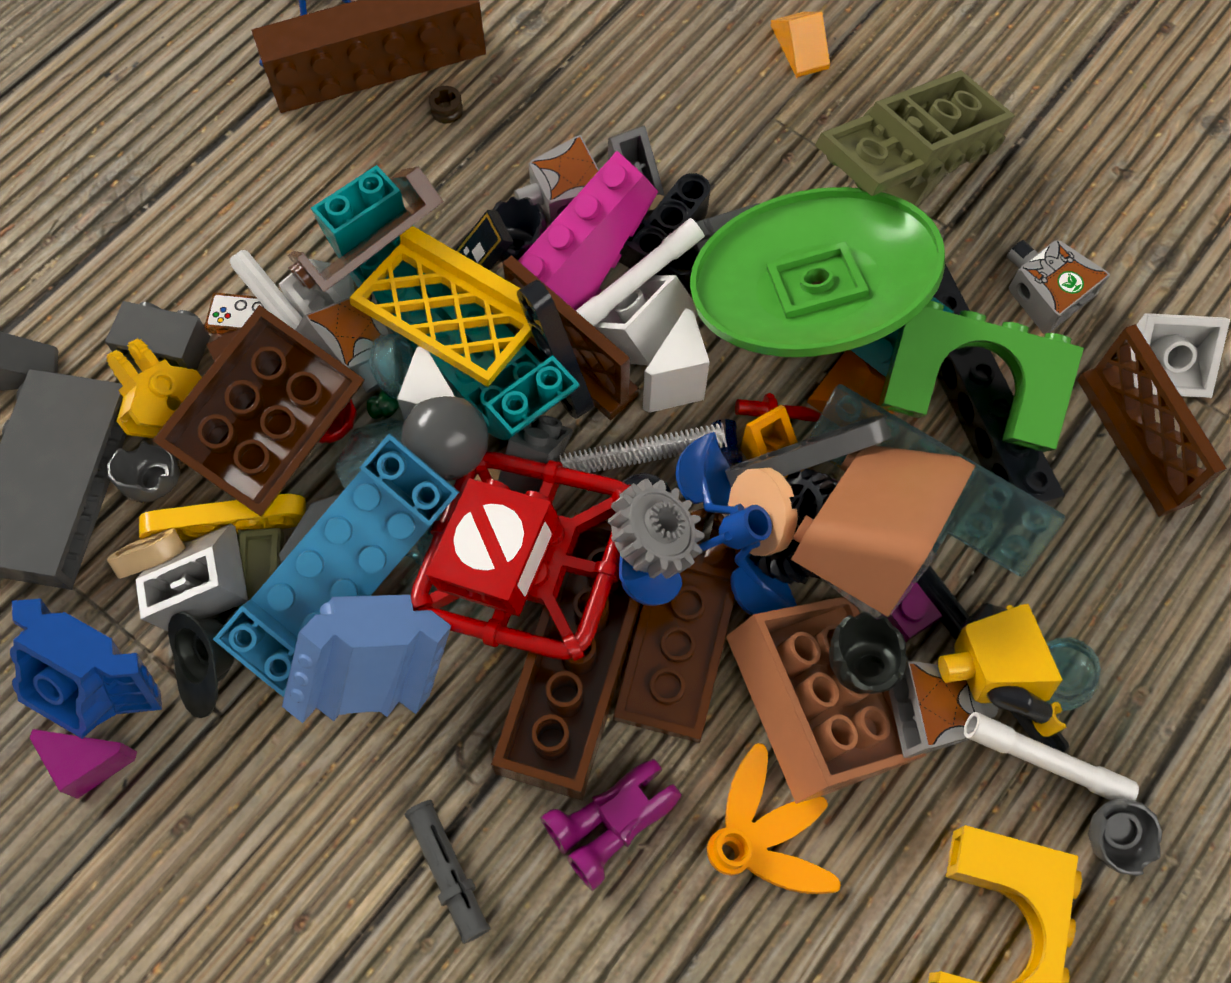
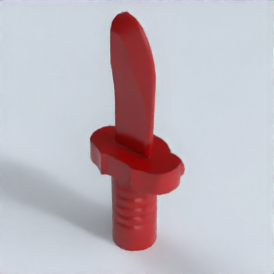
M772 393L765 394L763 401L737 399L735 414L760 417L780 405H778L777 399ZM782 405L785 406L789 418L812 422L822 420V415L814 409L804 406Z

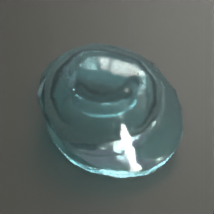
M399 333L380 335L374 340L369 358L374 380L390 398L397 399L415 353L411 342Z
M1072 637L1057 638L1047 642L1046 644L1063 680L1050 700L1046 702L1049 704L1053 702L1060 703L1062 711L1079 708L1089 702L1099 688L1101 677L1099 658L1090 646Z

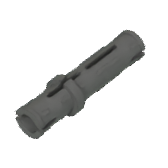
M427 800L408 809L405 817L409 820L423 855L441 893L438 895L441 906L447 905L461 936V941L463 944H466L484 935L491 928L487 924L473 894L476 886L472 879L466 878L451 842L433 807L434 804L432 800Z

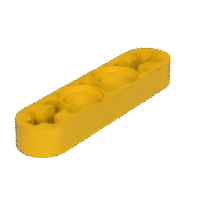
M279 494L262 517L237 500L153 510L140 515L139 538L141 540L174 528L182 542L191 541L230 523L236 527L237 534L238 530L296 527L306 512V501L303 496L297 494Z

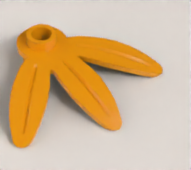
M762 743L755 744L740 763L731 782L726 804V827L717 830L708 841L707 856L711 865L718 872L729 876L738 875L748 869L761 879L789 891L806 894L838 892L841 888V882L831 872L803 859L767 850V848L792 839L811 826L826 810L828 802L822 796L798 804L793 801L774 809L753 823L752 819L763 794L768 765L766 746ZM723 845H728L733 849L735 854L734 860H729L722 851Z

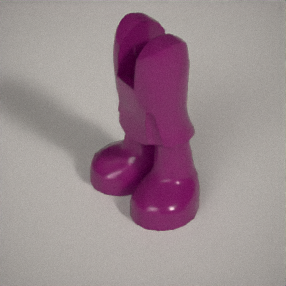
M655 759L643 762L630 770L610 789L602 794L593 796L592 802L570 815L558 809H552L540 817L546 831L562 854L575 847L588 833L603 823L607 831L567 856L572 869L591 891L599 887L605 880L604 866L607 861L623 846L629 847L636 835L670 812L682 797L681 792L674 784L658 792L650 800L641 791V788L647 786L662 771L661 766Z

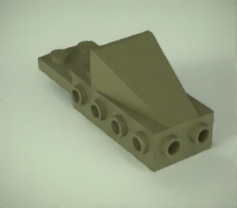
M960 70L876 101L874 106L863 117L821 132L815 146L826 155L830 163L838 166L851 177L856 186L862 191L867 192L871 196L885 191L918 207L948 173L953 172L966 162L971 164L980 156L986 153L993 154L998 150L1006 138L1003 133L1015 115Z

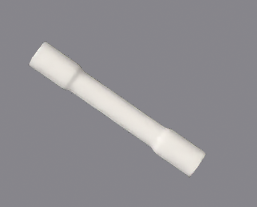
M689 218L664 238L657 248L599 295L590 298L576 311L593 326L597 325L614 307L672 260L678 259L705 237L703 231L692 218Z
M973 712L965 723L964 736L1000 753L1013 755L1086 787L1090 792L1108 800H1136L1139 787L1137 782L1104 767L1093 766L1016 732L1012 727L983 714Z

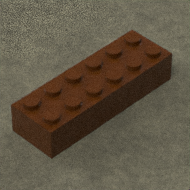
M356 0L251 29L280 113L300 109L304 106L335 99L339 96L370 89L374 86L486 55L479 0Z
M603 521L580 533L572 556L593 562L601 561L612 532V525L607 521ZM566 572L556 601L575 635L595 579ZM620 579L612 584L594 639L588 649L583 652L585 657L574 661L573 658L562 660L528 652L491 763L496 775L581 801L583 800L642 605L625 592ZM544 605L535 635L563 641L546 605Z

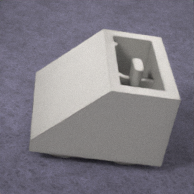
M231 523L184 543L185 549L180 554L163 564L142 571L135 579L140 619L168 631L169 622L172 616L177 613L190 614L196 620L211 618L248 601L236 527Z

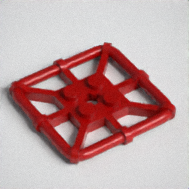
M486 452L476 469L464 477L455 480L453 487L459 493L443 511L440 520L433 523L430 531L433 537L411 591L413 611L432 610L451 625L450 631L483 639V644L496 648L501 644L562 660L573 658L574 661L585 657L583 652L588 649L594 639L612 584L619 580L618 566L620 553L611 539L612 532L601 561L593 562L573 557L572 553L579 534L612 517L616 513L611 508L612 503L619 499V494L631 485H627L614 478L565 468L561 462L554 460L543 463L499 452ZM488 468L543 480L539 493L548 497L551 503H553L559 484L611 496L573 518L558 515L560 522L527 598L528 601L546 605L563 641L508 628L507 624L511 614L495 609L492 618L488 622L441 610L440 608L459 599V597L438 590L429 594L433 584L425 573L469 478L475 479L477 474L482 482H486L487 479H493ZM566 572L595 579L575 635L556 601Z

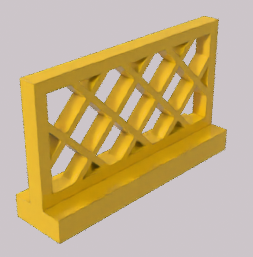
M414 226L400 235V244L350 296V304L487 387L492 384L530 336L534 338L517 297V291L521 288ZM403 260L415 267L418 275L394 278L393 270ZM442 283L451 290V295L428 298L425 285ZM420 286L422 299L398 302L396 289ZM391 289L393 302L375 304L367 298L374 291ZM476 303L484 308V316L462 318L460 305ZM454 306L456 319L432 321L430 309ZM425 309L427 323L410 325L401 319L400 312ZM510 323L520 329L515 337L497 339L494 325ZM488 326L491 340L467 343L465 329ZM459 330L462 344L445 346L436 341L435 333ZM491 350L494 352L495 361L487 370L471 362L470 353Z

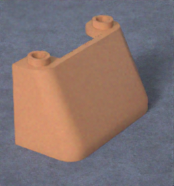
M877 445L848 454L840 467L845 472L815 519L806 515L797 529L793 539L800 544L791 560L888 617L929 555L976 465L960 456Z

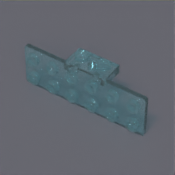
M838 384L833 390L809 438L870 417L885 415L891 437L876 444L877 446L960 456L976 465L930 553L935 555L947 534H950L1014 574L1023 577L1062 526L1065 515L846 386ZM847 455L832 459L829 462L840 468Z

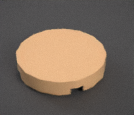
M772 468L745 470L737 476L730 491L728 506L742 504L744 508H747L751 505H758L764 508L770 516L772 522L771 534L767 539L760 541L759 547L750 551L754 556H769L785 550L792 541L798 521L797 508L792 509L789 498L794 497L792 488L783 475Z

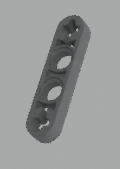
M885 415L874 416L740 462L727 468L725 473L730 487L733 486L737 476L747 469L772 468L786 476L889 439L891 433Z

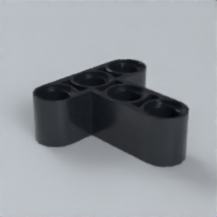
M689 173L678 179L647 220L643 219L633 237H628L619 253L622 255L619 263L631 269L649 254L645 251H653L662 243L664 238L689 218H692L695 222L704 220L708 213L710 183L703 175L697 173ZM693 247L655 275H676L688 294H691L690 276L699 252ZM678 269H685V270H688V271H686V272H681V271H678Z

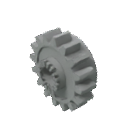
M644 479L637 485L633 483L619 494L620 498L611 505V508L616 513L608 519V523L612 525L611 539L615 543L620 556L633 566L634 570L646 572L650 578H655L662 573L668 579L695 563L693 559L702 553V549L696 543L704 538V533L695 529V524L701 521V518L698 515H691L688 509L692 505L690 500L682 503L678 499L679 489L677 487L667 492L663 480H659L652 485L649 479Z

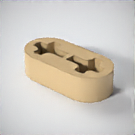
M171 528L122 547L107 558V562L117 578L121 579L171 560L185 549V545L176 530Z

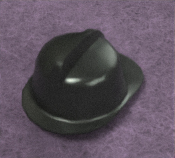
M180 612L172 616L168 625V637L174 656L177 686L185 708L192 716L204 718L209 716L214 710L218 697V682L227 675L235 661V657L213 640L226 624L222 617L215 616L196 620L190 614Z

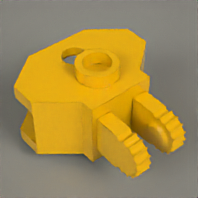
M137 338L129 342L127 346L129 354H131L135 363L141 369V373L138 374L130 361L127 360V357L120 351L115 350L107 354L106 361L113 370L114 375L123 385L118 390L123 396V400L117 417V423L126 435L155 438L202 377L197 370L170 366L166 359L159 362L151 349L148 348V345Z

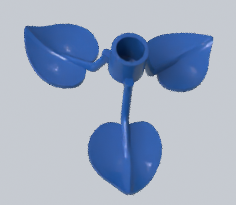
M711 432L696 439L685 448L676 465L678 487L686 500H690L693 504L703 503L706 512L730 514L723 519L719 526V536L698 544L702 552L721 543L734 549H741L735 556V563L739 567L732 572L731 588L739 606L749 615L797 606L787 583H782L776 578L772 579L765 575L749 559L750 551L759 547L760 541L767 539L771 534L772 522L769 514L758 505H751L747 508H744L742 504L728 506L731 487L725 470L730 466L719 448L716 433ZM620 556L619 579L622 582L623 589L633 600L644 605L658 606L668 603L678 595L682 587V579L679 573L668 579L662 573L655 578H650L648 573L634 570L633 566Z

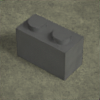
M123 301L105 343L112 352L115 350L120 351L131 364L137 365L134 358L129 354L127 345L138 338L148 345V348L151 349L159 362L166 359L170 366L197 370L210 335L200 318L189 311L178 310L173 312L163 310L148 302L135 304Z

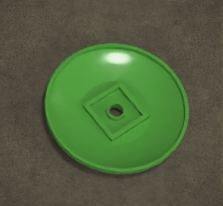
M851 187L811 189L783 195L758 204L723 225L709 238L697 255L690 276V289L695 309L703 323L714 334L734 346L764 355L779 357L828 355L861 347L881 339L898 330L918 315L931 301L943 279L945 248L940 231L932 219L921 209L902 198L884 192L871 196L859 188ZM822 281V283L820 284H811L814 282Z

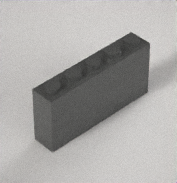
M29 369L24 383L18 388L17 401L10 419L3 426L2 440L0 442V578L69 590L73 589L110 483L107 464L115 451L122 448L126 438V433L117 423V417L123 400V396L118 391L123 386L121 383Z

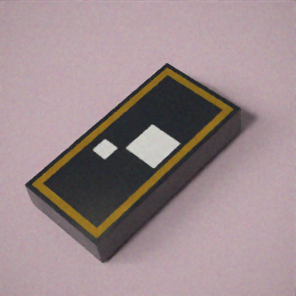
M487 210L455 251L490 270L514 241L498 211Z

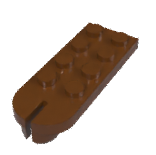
M704 508L690 513L691 515L700 516L701 521L695 524V529L703 532L707 514ZM715 513L709 539L719 536V526L725 518L721 513ZM721 543L706 550L705 554L701 553L693 559L695 563L679 573L682 579V587L673 600L658 606L643 604L613 721L697 743L701 742L735 599L731 588V575L739 567L735 563V556L741 549H734Z

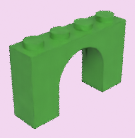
M930 301L918 315L899 328L878 408L915 418L925 416L939 368L947 355L963 347H981L1001 357L1010 368L1014 378L1015 394L1002 441L1042 452L1056 450L1084 347L1072 345V339L1061 334L1045 333L1044 337L1028 333L1029 327L1019 323L1003 322L1002 326L985 322L986 316L977 312L960 311V315L943 311L944 305L935 301Z

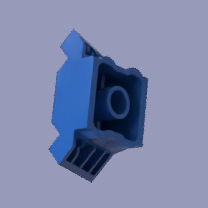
M41 598L12 601V620L16 625L24 629L20 632V635L13 639L14 646L10 649V656L16 670V677L12 680V685L20 703L81 739L97 725L116 714L162 710L160 689L137 653L122 654L112 638L66 612L51 613Z

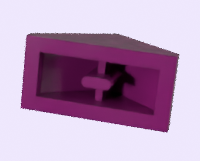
M32 729L30 735L32 744L58 790L77 799L135 761L137 751L120 742L87 737L81 739L74 735Z

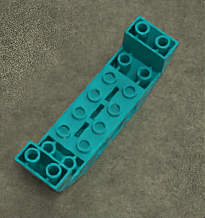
M377 165L311 207L320 228L338 258L342 257L405 209L401 190ZM400 236L349 274L358 288L400 244ZM403 260L393 270L394 278L418 275L417 269ZM442 283L425 285L428 298L451 295L450 288ZM420 286L396 289L398 302L422 299ZM391 289L373 292L377 304L393 302ZM476 303L460 305L462 318L485 315L484 308ZM454 306L430 309L433 322L456 319ZM425 309L400 312L401 319L410 325L427 323ZM505 324L494 325L497 339L515 337ZM488 326L465 329L467 343L491 340ZM390 329L396 337H401L403 345L407 346L414 356L415 350L419 345ZM459 330L435 333L436 341L445 346L462 344ZM524 345L489 387L430 353L454 396L466 399L482 413L488 433L501 440H509L580 387L578 381L553 355L540 363ZM493 350L470 353L471 362L485 370L495 361Z

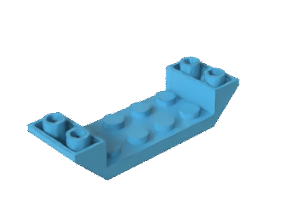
M391 433L383 439L360 466L361 471L256 594L236 611L213 638L216 643L282 697L285 695L300 630L315 614H320V607L329 602L332 597L371 596L459 493L456 488Z

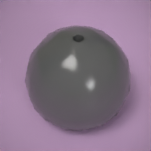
M443 396L421 401L413 407L403 423L401 442L446 481H452L464 477L477 468L487 452L489 434L482 413L472 403L459 397Z

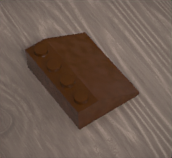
M259 305L152 441L262 517L365 382V379Z

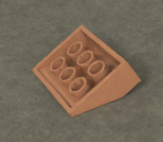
M852 595L754 614L726 636L796 804L835 792L926 756V754H921L911 758L903 757L889 690L878 694L851 691L840 684L830 666L829 648L831 647V639L835 628L845 617L849 615L856 617L860 614Z

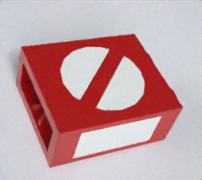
M469 478L425 575L440 592L519 617L560 522L551 500L536 491H526L525 494L512 491L507 485L497 480L487 479L486 482H481Z

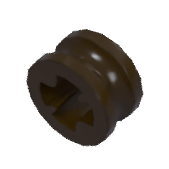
M440 86L430 93L429 105L431 107V115L436 121L444 124L453 123L462 116L461 94L456 88ZM449 102L450 106L443 107L442 103Z

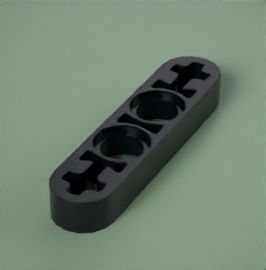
M536 279L519 289L517 297L543 360L545 361L553 355L580 384L579 388L561 401L567 412L577 419L594 408L593 400L556 305L546 287Z

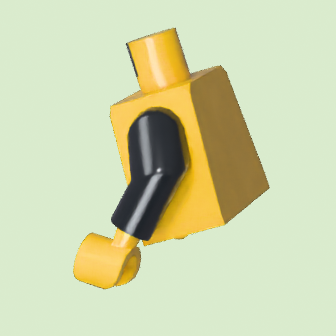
M990 603L982 604L963 623L962 630L954 645L955 653L939 657L938 668L942 680L945 683L966 680L975 701L979 703H993L996 707L1031 719L1036 730L1045 737H1049L1067 728L1066 724L1060 722L1056 717L1057 714L1062 712L1061 704L1058 702L1051 704L1046 702L1050 700L1063 679L1029 604H1022L1016 607L1008 605L1005 608Z

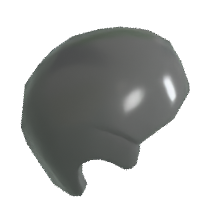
M145 441L140 442L139 448L134 451H126L119 448L107 464L110 481L126 498L139 503L157 500L171 492L176 486L181 473L177 458L157 444L150 445Z
M1114 799L1105 803L1093 814L1088 837L1094 854L1109 868L1118 873L1139 876L1144 874V867L1160 859L1162 829L1157 815L1143 803L1135 800Z

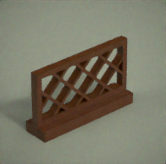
M511 255L503 262L505 280L519 288H523L537 279L546 287L556 305L593 404L611 421L639 395V387L630 380V357ZM510 323L505 324L514 335L520 331V329ZM530 336L525 345L543 360L535 339Z
M1134 324L1124 328L1094 369L1083 372L1077 381L1158 517H1162L1195 504L1202 498L1200 492L1227 468L1137 325ZM1131 348L1135 353L1136 362L1131 358ZM1133 373L1137 374L1138 388L1134 387ZM1152 382L1157 389V396L1153 395ZM1154 408L1159 410L1160 423L1155 420ZM1174 418L1179 424L1180 432L1175 430ZM1176 444L1181 446L1182 459L1177 457ZM1197 455L1206 467V470L1197 466Z

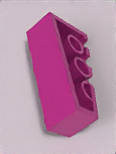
M616 151L518 261L576 311L590 298L601 293L600 286L609 270L616 267L622 256L619 254L628 237H633L655 199L658 190L636 167Z

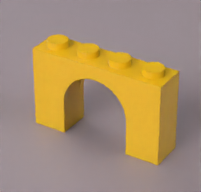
M964 825L953 831L946 878L993 890L1006 896L1020 909L1029 925L1032 939L1031 955L1024 971L1011 983H1069V970L1064 967L1066 949L1071 947L1076 932V922L1071 918L1073 899L1078 897L1082 885L1081 871L1077 870L1078 856ZM942 971L930 973L928 983H981Z

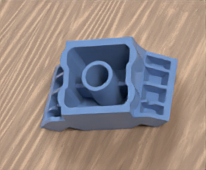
M411 595L332 597L329 602L320 607V614H315L298 634L282 707L302 723L316 708L333 721L339 715L361 712H381L388 717L398 702L417 714L430 696L451 625L432 610L413 611Z

